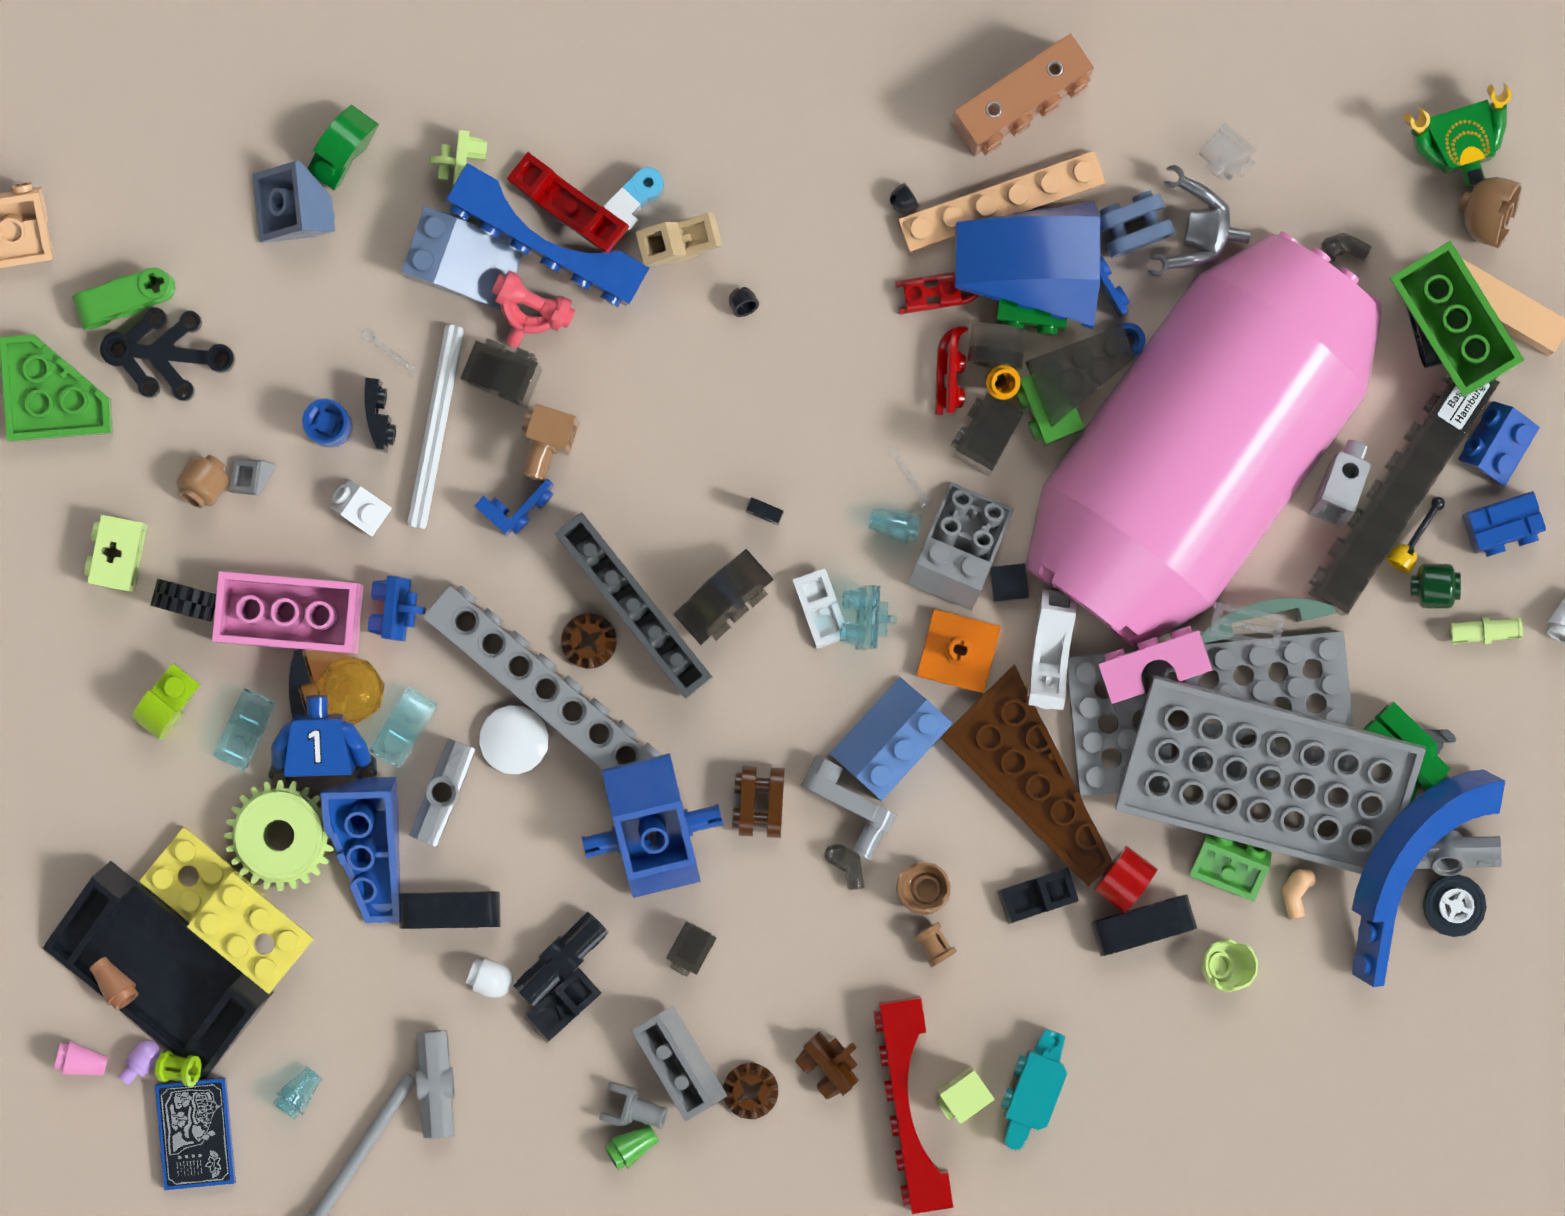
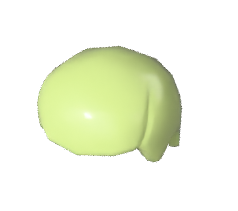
M1221 939L1209 945L1201 956V973L1207 983L1214 989L1222 992H1235L1251 985L1258 973V959L1248 944H1241L1232 939Z

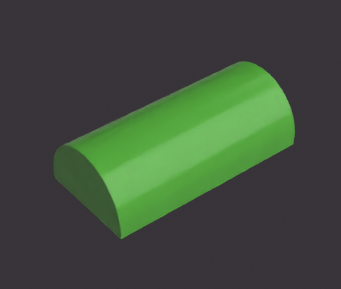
M1451 240L1390 277V280L1463 398L1499 378L1524 361L1523 356Z

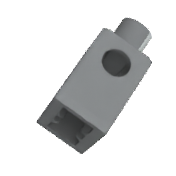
M1348 440L1344 452L1338 451L1329 462L1309 511L1310 515L1341 527L1355 512L1371 467L1370 463L1363 461L1367 450L1365 444L1356 440Z

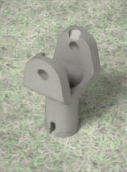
M609 1082L607 1089L627 1095L621 1117L602 1112L599 1120L617 1126L629 1125L635 1120L660 1129L663 1128L668 1114V1107L640 1100L638 1096L639 1091L634 1087Z

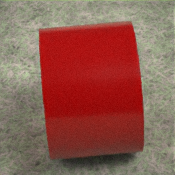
M1126 845L1113 860V863L1106 869L1093 890L1120 911L1126 913L1151 882L1158 868Z

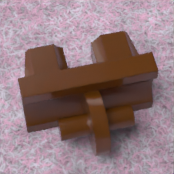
M820 1031L803 1046L804 1050L795 1060L803 1072L807 1074L817 1066L825 1073L826 1076L816 1084L825 1099L832 1098L839 1093L844 1096L859 1081L852 1072L858 1064L850 1055L857 1048L855 1044L851 1042L846 1047H843L837 1038H834L829 1043Z

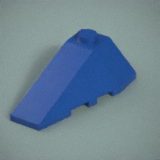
M396 777L359 778L322 790L323 826L336 849V856L340 866L343 865L350 882V889L365 923L399 922L400 855Z

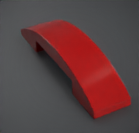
M529 152L525 154L506 178L539 206L607 254L630 227L605 207H601L562 179L550 167Z

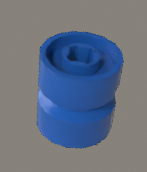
M326 398L309 404L302 418L303 429L307 436L320 446L327 448L338 447L345 443L350 437L353 428L352 419L347 410L336 401Z

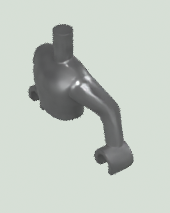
M1171 165L1166 168L1167 171H1174L1179 176L1177 182L1164 181L1166 187L1175 188L1179 186L1206 203L1209 208L1190 209L1184 245L1192 246L1200 251L1167 258L1161 254H1155L1150 259L1160 260L1163 264V269L1161 271L1148 270L1150 275L1159 277L1167 269L1193 267L1218 261L1228 241L1249 244L1250 230L1230 227V209L1227 203L1208 187L1184 176V172L1179 166Z

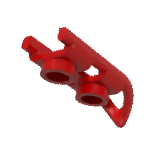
M955 272L895 281L896 288L903 287L906 307L899 308L900 315L963 305L981 296L973 293L968 297L961 298L960 289L955 288ZM926 283H938V286L935 287H924V284ZM940 296V302L927 304L926 298Z
M958 326L950 329L939 342L937 350L935 415H943L944 409H946V413H955V408H962L964 405L965 391L957 385V374H962L965 371L966 356L961 351H957L960 337L968 331L967 326ZM945 374H947V388L944 387Z

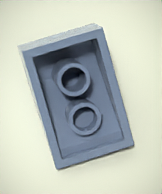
M424 206L401 272L406 278L501 310L500 304L494 301L496 294L492 293L491 290L499 274L506 276L509 270L514 273L517 272L523 254L509 246L512 240L507 237L498 235L495 238L479 229V226Z

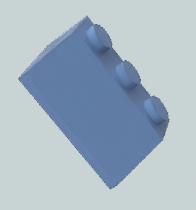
M899 677L831 751L830 755L882 801L953 723L925 697Z

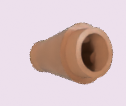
M107 957L99 959L90 967L89 970L94 975L108 1006L112 1005L115 1010H119L138 996V992L135 989L136 984L114 966Z

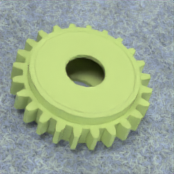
M278 780L277 788H273L270 781L264 782V791L262 792L257 787L251 788L252 798L245 795L239 797L244 804L242 808L237 806L231 808L237 816L236 819L226 820L228 825L233 826V832L224 834L225 838L233 839V845L228 846L226 851L235 852L237 855L231 861L232 865L241 863L244 866L239 873L241 876L249 872L253 874L250 882L253 885L262 879L264 880L263 888L266 890L270 889L272 883H276L277 890L283 891L286 882H289L292 890L297 889L298 879H301L305 884H309L311 880L308 874L312 872L320 876L322 872L318 865L320 863L326 865L330 863V860L324 855L326 851H335V847L328 844L331 838L327 836L323 826L322 807L320 808L318 805L321 801V795L310 798V787L306 786L300 792L298 791V782L293 781L289 788H285L284 780ZM278 820L289 823L294 831L293 843L283 851L275 849L268 841L269 827Z

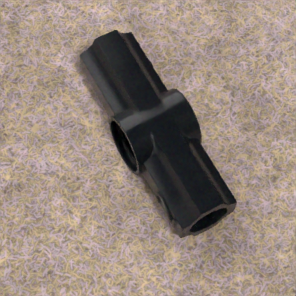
M588 911L564 936H559L538 957L539 960L513 986L534 1007L560 981L563 982L584 961L583 958L605 938L609 931Z

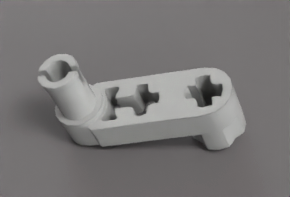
M815 755L800 786L864 818L863 821L866 823L851 851L871 860L884 832H889L897 815L837 785L844 768Z

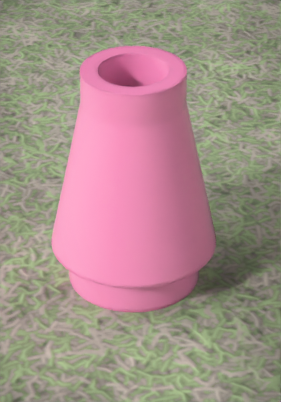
M72 1041L69 1044L60 1042L54 1070L62 1071V1075L103 1076L108 1056L101 1055Z

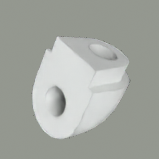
M476 958L469 972L466 984L473 986L472 991L486 997L499 998L511 990L513 975L509 968L501 963L485 958L484 961Z

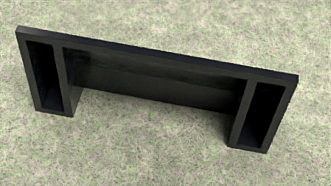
M110 861L91 877L49 937L43 949L101 996H103L89 969L96 961L107 957L114 966L136 984L135 989L138 992V996L132 1002L119 1010L169 1051L173 1052L175 1056L185 1058L190 1055L198 1056L201 1060L200 1076L206 1079L274 992L272 991L268 994L192 932L187 927L189 925L188 922L115 863Z

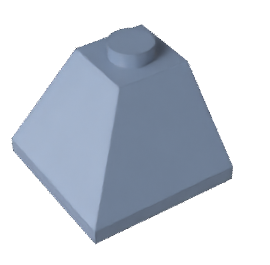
M293 161L252 174L259 242L266 243L311 238L335 231L332 197L301 161Z

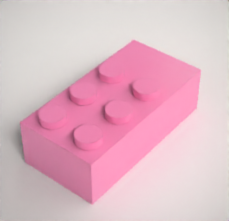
M218 571L212 641L226 644L358 655L364 585L351 582Z

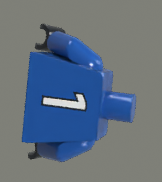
M327 695L306 696L307 715H295L291 723L282 726L271 745V766L268 777L273 779L274 772L276 771L284 774L285 781L291 776L352 775L355 770V764L357 778H362V770L370 769L373 771L374 776L377 775L376 758L370 755L365 740L353 723L345 721L344 714H328Z

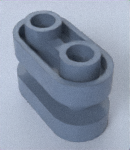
M1151 190L1134 196L1132 204L1120 207L1119 203H1115L1100 210L1102 215L1100 216V232L1112 231L1115 239L1106 245L1111 259L1157 243L1175 234L1171 220L1160 222L1157 216V212L1165 208L1160 194L1153 195ZM1144 218L1146 228L1127 234L1124 225Z

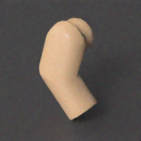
M1298 869L1292 872L1282 887V895L1289 920L1306 916L1301 897L1316 881L1315 874L1310 869Z

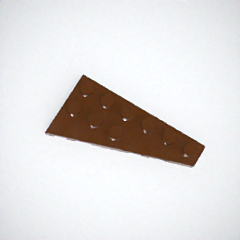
M1014 664L940 738L1089 887L1113 863V860L1036 707L1028 705V691Z

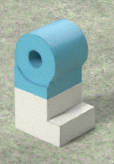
M642 168L605 204L604 207L630 226L626 231L628 235L639 226L638 219L634 216L648 202L657 200L663 193L664 182L662 175L654 168Z

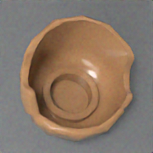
M916 862L900 872L896 891L901 904L910 912L919 915H929L937 912L948 902L951 894V883L946 872L936 864Z

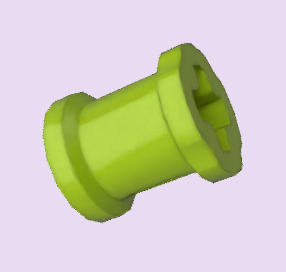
M166 1050L160 1053L155 1065V1075L158 1081L167 1082L175 1080L182 1082L184 1086L188 1087L195 1086L201 1073V1060L198 1056L190 1055L187 1058L174 1056L173 1052Z

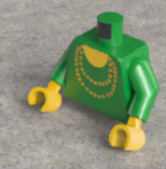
M1503 83L1504 90L1497 96L1492 84L1487 87V94L1492 100L1490 105L1487 99L1430 117L1425 110L1418 107L1420 115L1416 121H1414L1409 113H1406L1404 120L1413 128L1411 133L1417 153L1434 168L1441 169L1444 174L1461 170L1467 188L1476 186L1477 183L1484 180L1485 175L1481 163L1489 161L1496 156V151L1501 148L1507 125L1506 103L1510 101L1512 95L1507 84Z

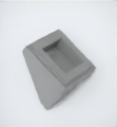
M234 458L229 492L259 496L274 471L275 464L259 460Z

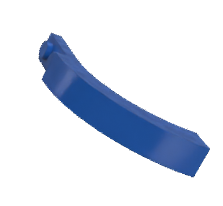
M1484 769L1455 775L1422 793L1389 825L1367 860L1353 900L1351 910L1361 915V921L1358 929L1352 975L1372 987L1384 986L1396 914L1402 894L1412 873L1427 852L1451 830L1481 816L1500 814L1505 786L1504 779Z

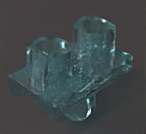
M868 585L854 590L843 591V609L857 610V623H842L840 641L855 645V650L877 649L878 637H887V624H897L898 616L888 615L889 602L880 601L881 586Z

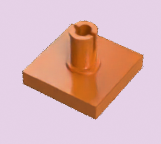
M933 609L916 677L984 694L1001 626Z

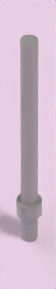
M407 1072L404 1073L314 1211H309L306 1216L328 1215L415 1084V1077Z

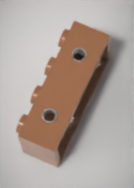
M1070 33L954 110L951 123L974 156L980 152H983L986 156L1002 145L1001 141L1004 139V136L1010 132L1013 137L1017 136L1031 126L1030 122L1033 120V117L1038 114L1042 118L1049 115L1059 107L1058 103L1062 101L1063 97L1069 95L1072 99L1087 89V84L1091 81L1090 76L1094 67Z

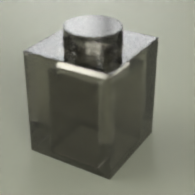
M686 920L666 959L672 961L669 967L688 977L690 972L697 975L717 936Z

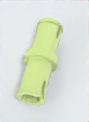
M1481 617V621L1451 622V643L1456 645L1459 643L1483 642V645H1489L1492 641L1523 639L1521 617L1499 620Z

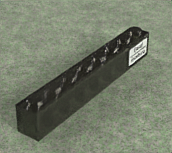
M1445 372L1441 381L1446 384L1439 394L1433 392L1424 404L1422 410L1427 413L1420 423L1414 421L1403 438L1408 442L1402 451L1395 450L1387 460L1384 467L1389 471L1382 481L1376 479L1368 489L1365 496L1369 498V501L1363 510L1357 508L1349 518L1346 525L1350 527V530L1344 539L1338 536L1328 550L1327 554L1331 556V559L1325 568L1319 565L1309 579L1308 583L1312 585V588L1308 594L1320 602L1335 606V611L1340 615H1348L1500 383L1498 380L1495 379L1463 398L1448 372Z

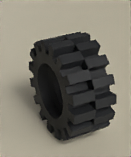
M157 579L150 606L212 622L216 594Z

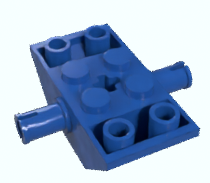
M670 753L602 769L614 826H612L611 831L581 837L586 858L589 859L593 856L614 851L621 854L633 898L701 882L690 837L693 836V832L724 826L719 804L689 812L687 809H683ZM656 831L657 833L650 834L649 832Z

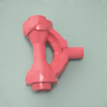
M509 270L506 276L499 274L491 290L492 293L496 294L494 301L500 304L508 324L513 326L505 341L508 345L518 348L525 333L532 335L550 329L558 331L561 326L568 327L575 313V309L570 307L572 300L563 296L544 299L528 291L521 283L522 279L519 275ZM517 303H523L539 311L541 315H526L519 309Z

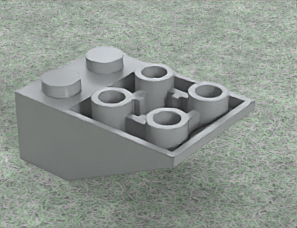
M950 482L908 584L972 611L981 593L1014 508Z

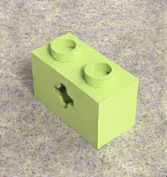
M101 515L100 522L95 521L91 533V542H95L93 556H88L85 563L84 576L88 577L87 583L134 593L148 525L142 522ZM116 545V549L122 551L121 557H115L112 563V557L107 556L108 549H114Z
M969 1066L937 1089L941 1096L936 1100L938 1106L949 1121L955 1117L960 1124L995 1100L972 1066Z

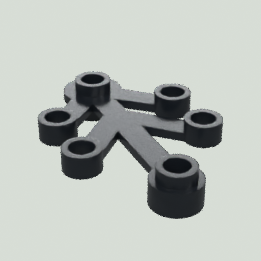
M156 307L149 309L145 318L127 333L112 332L104 337L100 345V353L104 361L115 367L123 366L138 384L140 394L146 398L156 397L160 392L161 386L158 380L146 375L134 358L149 359L173 388V395L180 401L191 400L195 394V388L192 383L184 380L169 361L208 365L217 373H226L235 364L234 352L224 344L213 345L208 351L171 347L188 332L194 333L201 328L202 319L194 311L184 312L179 322L150 345L136 343L152 329L159 330L166 326L168 321L166 313ZM156 312L161 313L162 321L157 325L152 324L150 321L152 314ZM188 316H195L197 319L196 325L192 328L185 326V320ZM118 343L123 344L124 352L119 356H115L112 351L114 345ZM225 353L228 357L227 363L222 366L217 365V355ZM148 381H153L155 384V390L152 393H145L143 390L144 384ZM183 384H187L190 388L189 394L185 397H181L178 394V388Z

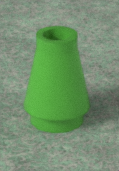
M647 1124L642 1128L610 1138L611 1142L604 1147L617 1170L623 1167L628 1169L653 1145L657 1144L659 1140L651 1126Z

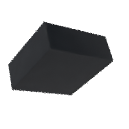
M751 497L746 512L778 526L784 510Z
M1025 563L990 568L993 602L1029 598Z

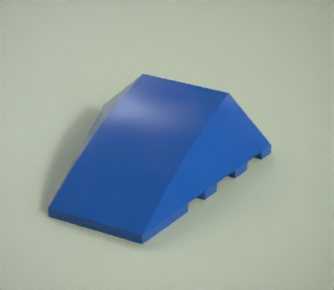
M1094 201L956 223L955 288L1000 301L1002 298L1017 303V307L1027 310L1035 308L1051 313L1050 317L1063 321L1065 318L1081 322L1083 327L1094 328L1100 285V215Z

